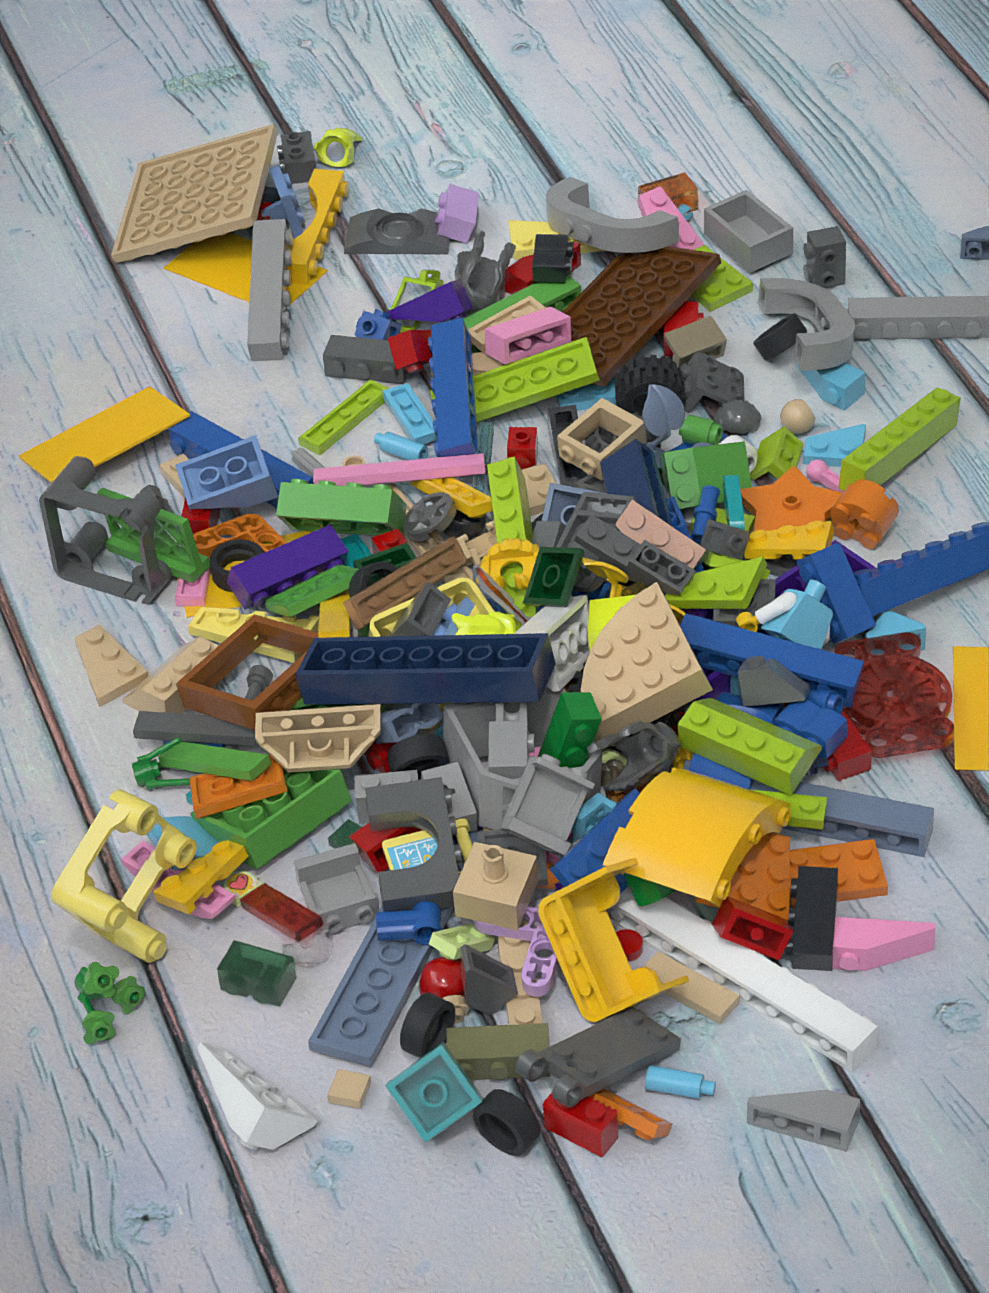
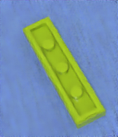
M370 379L298 437L299 445L318 455L323 454L384 404L383 390L390 388Z

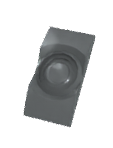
M377 208L350 217L344 254L448 255L450 238L438 234L439 223H435L437 212L421 208L409 214L401 212L390 213Z
M583 491L556 547L581 548L585 551V558L598 561L599 556L574 541L577 533L591 514L620 531L615 524L631 500L637 502L634 496ZM584 565L576 591L592 593L600 587L606 578L597 576Z

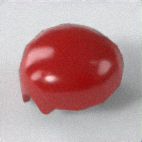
M438 957L429 961L421 973L418 985L420 995L429 992L440 998L451 995L464 997L461 961Z

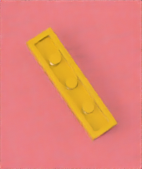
M453 477L410 481V485L429 495L437 492L448 493L455 502L453 505L456 510L463 512L470 518H481L485 516V513L493 511L490 496Z

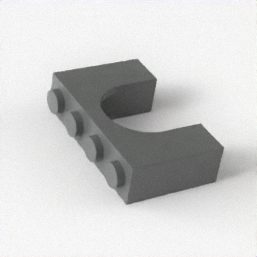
M442 777L365 788L371 831L398 827H416L429 833L438 845L433 856L421 865L378 872L383 912L412 910L417 903L424 901L436 903L440 908L454 906L453 890L461 874L458 873L457 864L462 863L460 845H453L452 836L457 835L455 816H448L447 808H452L450 788L444 789Z

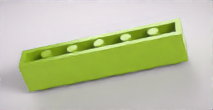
M936 387L842 459L838 488L844 491L850 483L854 484L859 479L869 480L882 485L957 426L961 397L950 393L946 389Z

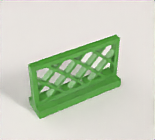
M103 487L97 492L98 495L112 499L130 498ZM160 509V513L155 518L154 531L157 559L162 560L168 565L172 576L194 583L210 567L209 557L199 554L187 518ZM105 515L111 537L105 542L108 551L142 564L139 550V537L142 535V532L131 528L121 515L120 517Z

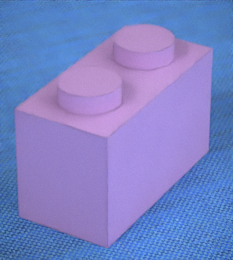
M449 184L446 193L441 192L437 207L440 208L435 219V223H439V235L463 243L468 242L476 224L478 192L453 184Z

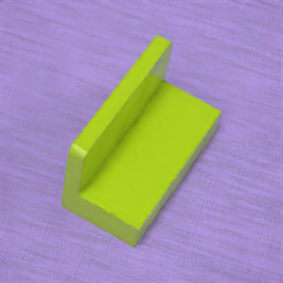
M785 426L775 431L760 442L757 451V464L750 473V478L755 480L769 471L779 479L791 467H797L804 444Z

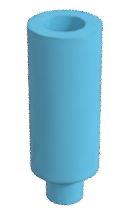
M389 431L385 434L377 433L374 437V443L379 444L382 451L405 460L426 459L428 456V447L426 445Z
M653 1065L648 1067L645 1082L646 1090L700 1099L702 1094L714 1096L716 1082L704 1080V1074Z

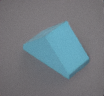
M891 610L885 611L876 621V626L866 633V660L925 650V624Z

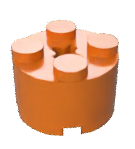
M859 479L854 484L850 483L831 509V520L836 527L834 533L842 540L851 538L861 542L868 549H874L898 517L899 508L896 500L893 497L889 500L883 494L886 489L875 482Z

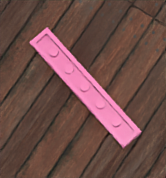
M481 453L314 469V484H318L319 481H331L336 483V486H346L348 482L372 485L481 475L485 473L484 455Z

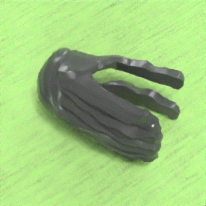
M479 229L474 231L473 249L458 253L457 266L454 271L455 280L461 279L473 306V309L465 312L468 316L498 302L499 293L504 286L505 269L509 266L510 259L517 247L513 243H506L498 261L482 257L485 232Z
M639 720L623 727L618 734H609L599 741L593 742L587 747V750L591 754L613 745L624 753L627 762L621 774L603 787L605 791L616 792L627 791L650 783L673 763L681 744L674 730L667 724L658 722L654 725ZM640 732L639 734H636V735H634V736H632V737H627V736H630V735H633V734H635V733Z

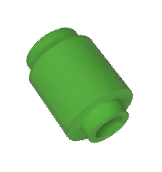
M688 415L684 419L682 427L679 428V435L682 436V441L693 445L700 442L718 445L723 433V426L717 424L716 420Z

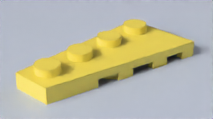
M508 220L511 243L517 246L513 254V260L533 254L536 234H560L554 231L548 222ZM569 237V242L580 244L581 253L606 251Z
M201 607L188 625L190 635L201 636L205 639L222 643L254 614L317 632L319 627V616L310 615L309 619L296 618V615L292 617L284 615L282 617L267 616L266 612L263 611L239 614L238 609ZM262 643L253 651L292 663L301 656L299 653Z

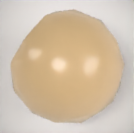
M794 399L787 402L780 414L782 425L793 434H803L809 431L815 422L813 412L802 399Z

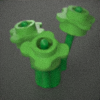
M92 962L88 968L82 967L75 977L74 985L80 992L77 999L84 1005L88 1013L82 1021V1026L86 1032L83 1039L87 1044H93L96 1041H103L105 1039L110 1040L116 1034L112 1025L115 1019L113 1013L101 1010L94 1011L90 1002L91 999H99L102 996L104 998L112 997L113 1002L122 1007L124 1014H130L144 997L145 988L137 984V979L134 976L121 979L114 984L115 979L119 976V970L116 966L104 967L99 962Z

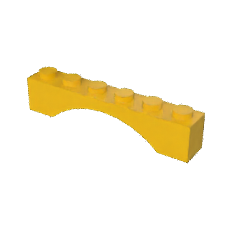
M313 170L308 182L310 205L316 211V215L310 226L293 240V245L288 246V250H291L292 265L287 266V270H290L291 283L308 285L312 275L317 273L318 261L323 258L325 243L328 244L330 241L331 228L336 226L337 213L342 211L343 199L348 196L349 183L345 182L344 171Z

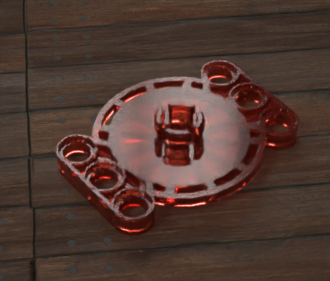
M902 632L847 641L835 647L834 653L852 654L855 656L854 659L864 661L861 683L852 707H846L845 710L843 708V711L848 715L857 731L865 736L866 743L871 747L872 757L897 756L944 748L952 744L954 740V724L951 720L947 719L952 705L951 685L936 666L919 658L921 654V639L918 635L911 632ZM903 644L913 645L915 648L911 650H904L900 648V646ZM873 649H881L885 651V653L881 655H874L870 653V651ZM888 691H892L891 697L887 696ZM941 703H946L944 710L941 712ZM936 729H943L948 733L943 736H938L933 734L932 731ZM906 734L915 735L917 739L913 741L904 740L902 736ZM882 739L887 743L882 746H876L871 741Z

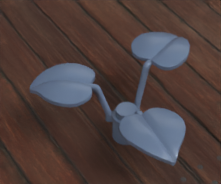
M650 384L643 408V423L650 434L661 436L653 442L646 443V446L654 451L659 470L662 468L660 454L663 453V450L655 446L671 436V430H677L682 427L685 411L682 401L673 391L660 385ZM700 442L696 443L691 448L710 446L712 444ZM662 485L665 498H667L666 488L664 487V485Z

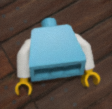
M810 579L804 592L787 589L771 603L755 611L754 616L750 612H742L737 616L736 622L739 627L754 632L758 630L757 624L761 623V629L773 637L822 649L830 639V623L833 612L820 602L827 587L816 580Z

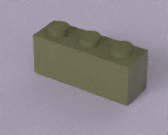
M548 1023L447 1028V1047L471 1080L524 1078L516 1072L517 1060L528 1049H533L538 1053L550 1047ZM549 1072L542 1075V1077L551 1076Z

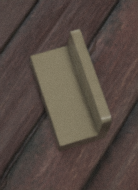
M711 316L667 332L664 336L665 341L674 353L672 361L677 364V368H681L684 363L687 364L696 351L715 359L724 356L727 338Z

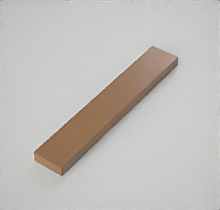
M455 536L448 538L346 600L343 604L355 629L363 628L370 623L375 615L397 606L418 594L427 581L434 584L466 564L467 561Z

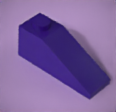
M458 279L395 307L386 313L390 314L389 319L443 322L449 319L466 318L465 312L473 309V306L461 279Z

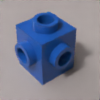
M375 309L374 313L363 310L362 316L357 321L354 336L388 340L387 338L400 333L402 324L389 320L390 314Z

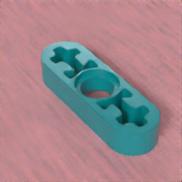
M723 475V495L727 525L745 530L739 476Z

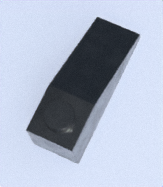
M576 405L548 408L547 425L560 485L575 487V482L588 476V474L559 457L557 436L578 419Z

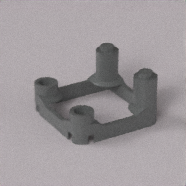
M73 457L39 498L54 571L60 578L68 582L134 602L141 595H145L142 603H150L172 576L168 565L162 560L157 559L154 544L155 518L160 513L159 503L147 493H138L133 499H112L84 491L96 476V469L88 458ZM79 507L107 516L120 517L121 515L131 528L142 532V535L139 537L142 565L136 566L132 570L133 582L94 571L92 560L105 545L109 537L102 524L91 521L86 522L70 543L65 542L57 508L74 510Z

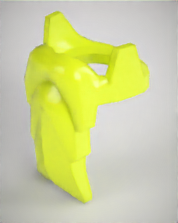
M336 127L335 129L325 131L322 139L315 142L314 150L319 160L333 167L348 166L354 160L353 142L362 141V137L348 128ZM333 142L341 143L345 149L344 158L339 162L332 161L327 155L328 146Z
M498 611L489 612L487 615L465 616L454 613L451 616L453 623L458 628L455 635L514 634L516 632L513 614H504Z

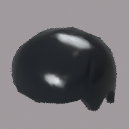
M456 510L455 517L443 532L448 538L454 536L458 538L466 534L468 539L471 540L483 534L487 517L484 516L482 520L481 518H470L463 512Z

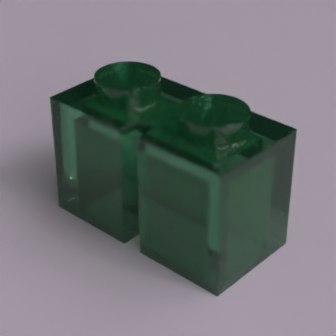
M233 940L217 967L220 990L226 991L231 995L248 997L250 994L259 1003H268L278 1007L282 1005L297 978L294 957Z

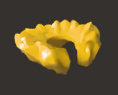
M519 538L504 539L502 543H496L491 546L488 554L481 560L479 567L504 590L506 583L501 576L503 567L509 563H519L523 566L522 574L514 573L515 586L520 591L527 589L539 552V546L537 544L533 545L528 539L525 541ZM478 571L477 575H480L481 579L488 586V588L492 592H496L493 588L490 587V585L486 582L484 577Z

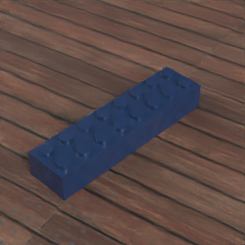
M548 633L314 638L295 675L304 704L540 702L556 663Z

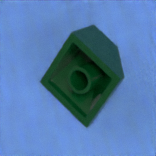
M540 547L523 604L530 606L567 607L581 578L584 566L581 560L582 557L585 558V551L581 548Z

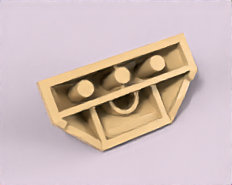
M380 704L256 713V742L288 773L352 768L381 734Z

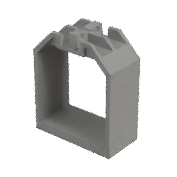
M547 687L540 702L527 703L529 734H534L535 747L542 746L561 692H566L564 687L560 691L555 692ZM462 702L444 705L443 741L450 760L449 764L459 763L477 812L478 824L492 830H501L499 828L522 777L509 779L485 771L478 758L489 756V722L496 721V703L474 702L465 704ZM510 703L504 707V710L507 713H516L519 711L520 706ZM601 750L588 754L584 766L576 767V769L589 775L587 780L596 784L593 790L587 792L582 804L597 793H600Z

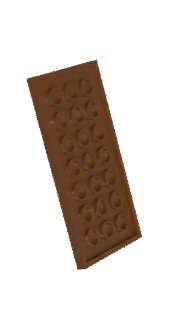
M671 246L647 252L619 253L562 312L571 317V342L587 337L600 379L590 384L605 387L620 371L622 365L628 363L722 263L720 254Z

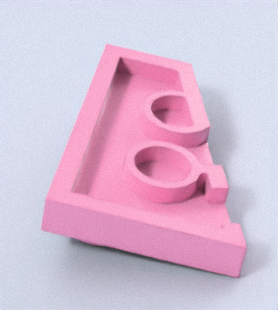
M661 186L639 196L637 202L642 217L659 210L678 217L679 242L670 245L671 247L694 250L705 245Z

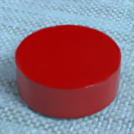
M631 929L617 931L616 934L628 962L639 958L643 952V939L641 935Z

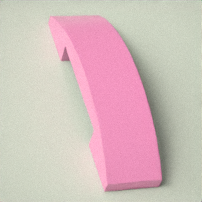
M143 840L121 859L122 864L136 877L144 862L148 860L156 847ZM171 867L161 874L151 891L160 887L166 878L177 875L182 871L180 869L173 871ZM213 883L211 886L214 891L207 898L200 896L194 902L196 909L191 915L214 919L235 900V895Z

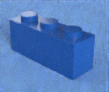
M839 542L796 561L800 576L807 585L810 579L827 587L820 602L833 612L830 623V638L833 644L876 626Z

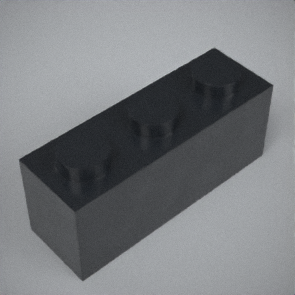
M799 866L798 878H791L790 898H796V907H789L788 924L790 927H794V935L790 937L787 943L786 956H792V969L833 970L838 868Z

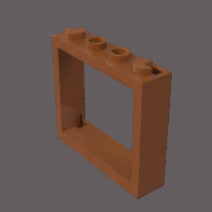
M254 614L176 683L184 708L255 730L256 713L288 711L302 698L295 674L314 638H319L318 633ZM262 643L303 654L253 700L213 689L219 681Z

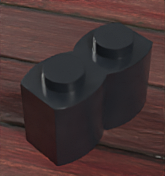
M536 234L532 260L533 282H565L566 275H571V258H573L574 244L569 242L568 234Z

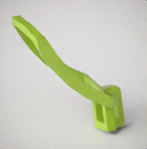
M434 269L422 270L417 278L403 277L396 298L389 310L399 306L408 282L430 286V291L436 289L437 286H442L443 280L440 279V271ZM415 321L412 327L402 325L400 332L418 330L422 321Z

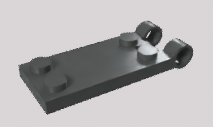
M630 1007L538 1053L533 1049L526 1050L518 1058L515 1068L517 1073L530 1082L537 1081L548 1072L559 1080L553 1087L552 1096L567 1108H571L580 1100L680 1050L681 1038L643 1014L640 1010Z

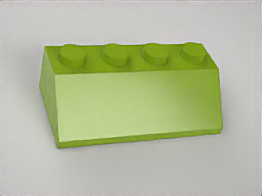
M713 698L693 701L678 723L680 747L788 795H792L822 750V746Z

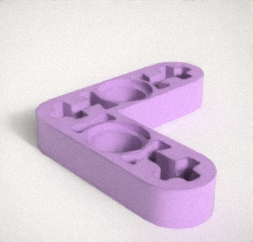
M527 907L523 918L527 919L529 923L526 926L519 927L518 931L474 921L475 928L481 933L531 941L521 974L523 990L533 997L546 995L550 991L559 962L540 920L538 908ZM541 949H549L553 952V955L548 958H540L536 956V952ZM537 969L541 970L542 978L537 983H533L532 981L537 976Z

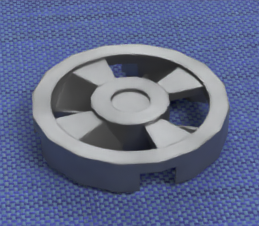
M444 492L432 493L422 498L406 514L403 520L404 531L410 539L415 541L431 539L428 533L436 528L439 532L444 531L456 515V508L453 505L455 503L448 493ZM431 500L436 503L435 505H425ZM446 505V509L442 514L439 509Z

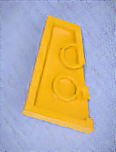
M812 521L807 525L796 527L786 525L777 530H755L750 533L744 552L745 559H754L762 556L764 559H777L784 554H792L793 559H802L806 557L805 554H812L831 546L834 535L832 521Z

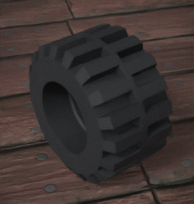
M644 355L638 356V360L631 359L628 361L627 366L622 365L620 373H617L615 376L616 406L633 414L638 411L639 416H643V408L648 395L643 393L648 391L650 384L670 389L680 398L684 408L686 407L683 372L681 368H677V364L674 361L668 362L667 357L657 358V355H650V357L645 358Z

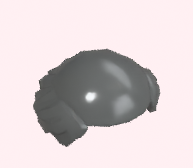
M734 399L728 400L727 403L724 402L716 411L715 420L717 424L723 426V431L727 430L730 433L741 434L749 430L756 431L760 425L761 414L747 400Z

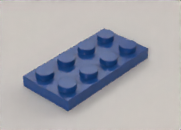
M636 788L626 794L549 869L564 887L605 867L603 862L618 828H626L633 816L629 814V809L640 794ZM617 874L615 878L621 894L629 885L624 875Z

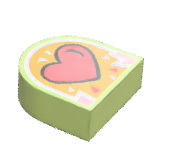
M246 871L233 872L224 880V889L235 895V900L232 903L236 907H239L263 891L262 883Z

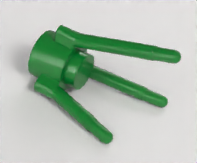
M176 738L146 755L137 757L138 761L132 763V769L138 786L146 785L147 790L155 787L190 785L189 778L156 779L162 776L160 769L164 767L154 758L180 744V738Z

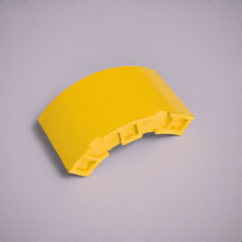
M675 767L672 768L671 773L663 771L656 776L636 798L629 809V814L633 816L626 828H618L603 865L609 866L636 858L639 864L619 874L624 875L626 873L707 900L714 906L720 907L722 900H725L729 895L731 879L750 848L757 844L760 838L767 833L775 832L780 834L782 827L787 826L791 817V804L784 800Z

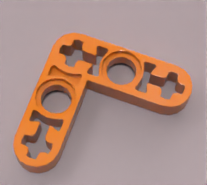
M245 514L193 534L199 554L209 558L215 548L230 540H250L258 544L264 553L287 543L257 514ZM222 535H231V536H233V537H232V538H222V537H220V536H222ZM269 541V542H272L273 544L264 545V544H261L260 542Z

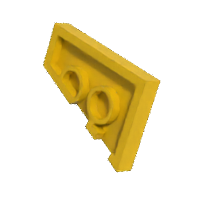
M229 840L217 843L213 846L211 852L202 858L192 860L186 869L177 875L166 878L160 887L152 891L157 902L190 915L196 909L194 902L200 896L207 898L214 891L211 885L215 881L226 879L248 857L246 849L243 845Z

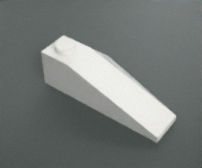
M200 1042L197 1048L229 1126L240 1137L239 1142L253 1150H257L258 1147L274 1150L315 1126L317 1120L293 1098H288L286 1102L282 1097L275 1094L277 1086L270 1081H265L252 1075L254 1069L230 1051Z

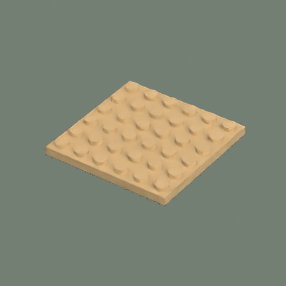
M275 124L138 163L111 253L114 262L132 261L137 257L148 254L154 255L159 251L169 248L175 249L187 243L200 242L216 235L222 236L241 228H250L253 222L257 220L278 136Z

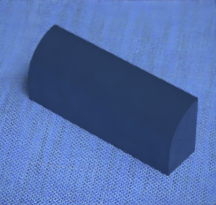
M635 439L600 462L607 494L634 496L638 504L673 527L653 450Z

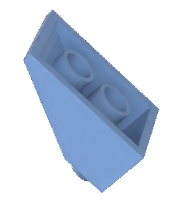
M256 435L175 465L189 509L253 507L278 497Z

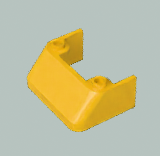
M636 858L605 866L543 898L539 904L538 913L578 1009L581 1015L590 1022H597L689 982L688 976L685 975L661 984L656 972L649 967H640L632 971L606 910L615 906L620 898V888L615 875L639 864Z

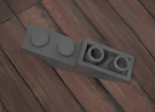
M592 514L577 533L574 540L579 545L599 556L598 561L611 564L625 572L629 580L646 587L657 582L662 592L680 595L696 572L645 539L642 544H639Z

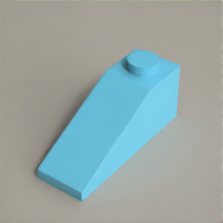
M847 363L828 369L801 371L822 400L844 411L865 394V372Z

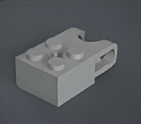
M496 703V721L489 722L488 770L491 773L509 779L520 778L525 771L530 757H535L529 756V753H535L534 734H529L527 703ZM510 703L520 706L519 711L516 713H507L504 707Z

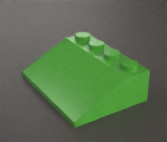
M284 769L288 792L198 819L194 811L190 814L218 842L229 840L243 845L248 854L243 863L258 869L267 865L272 858L283 850L292 847L301 837L314 831L326 819L339 813L352 800L341 770L332 769L288 773Z

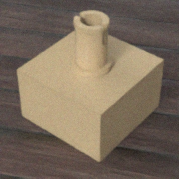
M474 842L453 890L455 916L518 931L539 881L537 856L504 849L497 845Z

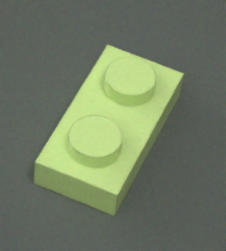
M468 923L433 932L429 945L439 950V954L444 958L457 960L461 958L460 947L464 944L484 952L492 949L495 938L479 932L473 924Z

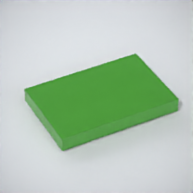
M338 564L270 597L265 601L267 610L292 617L349 589L350 580L359 569Z

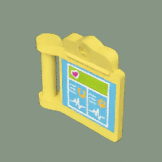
M461 818L455 820L457 827L456 838L466 862L473 845L468 834L470 830L468 820ZM424 830L382 842V849L390 870L421 865L433 856L438 847L435 839Z

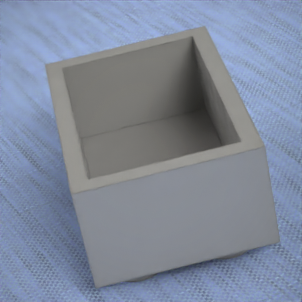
M748 190L704 208V234L750 273L793 254V227Z

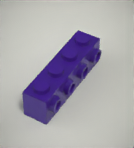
M330 524L232 566L227 584L244 610L252 606L259 607L276 594L338 564L344 565L349 551Z

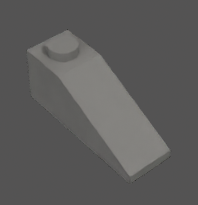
M830 1090L749 1097L747 1102V1124L845 1152L849 1148L860 1119L859 1098Z

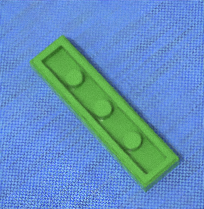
M183 741L158 757L160 765L163 767L253 781L271 765L269 755Z

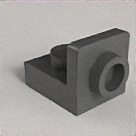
M708 519L700 546L704 549L741 560L750 532Z

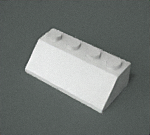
M587 595L572 597L567 607L545 606L514 633H548L556 665L547 683V687L553 692L560 691L573 678L576 671L580 672L584 668L583 663L589 656L590 650L587 633L589 604Z

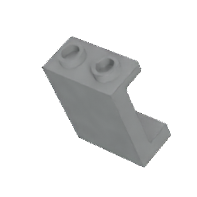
M542 754V757H530L499 829L554 855L564 856L570 847V843L566 842L585 796L589 790L594 789L596 784L587 780L589 775L579 769L571 768L568 771L560 767V761L552 756Z
M355 843L294 860L297 883L319 936L335 933L359 924H365L375 919L376 913L380 910L377 894L372 893L366 879Z

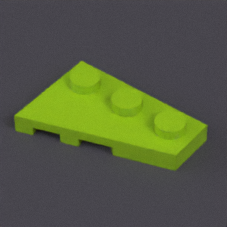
M762 556L697 572L680 595L666 593L665 597L670 605L679 609H747L767 567V563Z

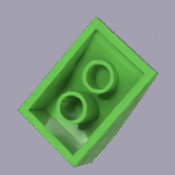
M745 441L694 447L660 454L667 498L674 496L679 509L698 507L702 487L705 485L717 487L720 490L717 504L724 503L723 475H738L740 489L752 487Z

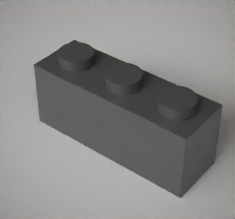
M331 335L323 353L325 376L367 381L371 379L377 382L404 384L408 375L407 370H396L388 340Z

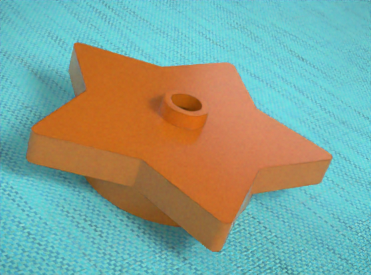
M796 466L791 467L773 484L740 489L742 505L755 516L754 531L777 530L786 525L802 526L812 521L825 522L831 517V509L843 493L813 486Z

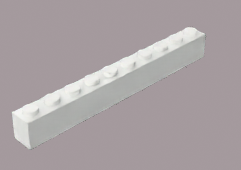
M628 886L620 894L617 904L606 910L611 923L622 930L631 929L638 932L643 939V943L655 951L665 954L740 995V1003L850 1072H853L877 1048L878 1026L869 1018L860 1016L847 1008L841 1001L834 1000L819 991L815 985L806 983L793 975L787 968L773 963L762 953L721 938L710 921L701 919L691 913L682 904H677L665 897L660 901L641 907L638 906L633 896V888Z

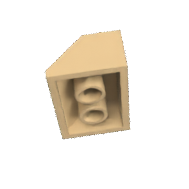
M201 636L182 645L123 698V703L137 711L184 714L188 709L183 706L176 683L219 645Z

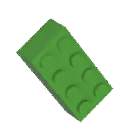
M291 479V483L281 482L276 516L293 531L314 532L331 524L337 534L378 536L398 528L403 535V520L406 515L407 504L390 486L384 484H375L374 488L363 487L362 484L348 482L346 486H336V483L331 481H319L318 484H308L306 480Z

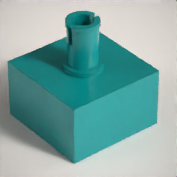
M444 1042L389 1080L385 1085L425 1143L479 1105L484 1099Z

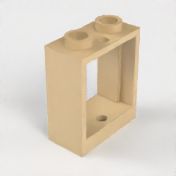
M601 398L557 436L559 457L565 462L579 467L588 475H593L603 481L600 462L635 439L643 444L647 442L646 428L644 427L643 420ZM599 426L618 436L601 453L581 443Z

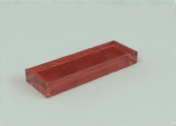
M266 883L240 899L244 910L297 942L302 941L324 925L320 915Z

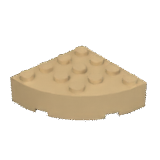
M657 582L635 595L604 626L590 650L583 670L581 692H591L602 718L595 736L596 741L609 734H618L623 727L641 720L644 723H650L713 690Z

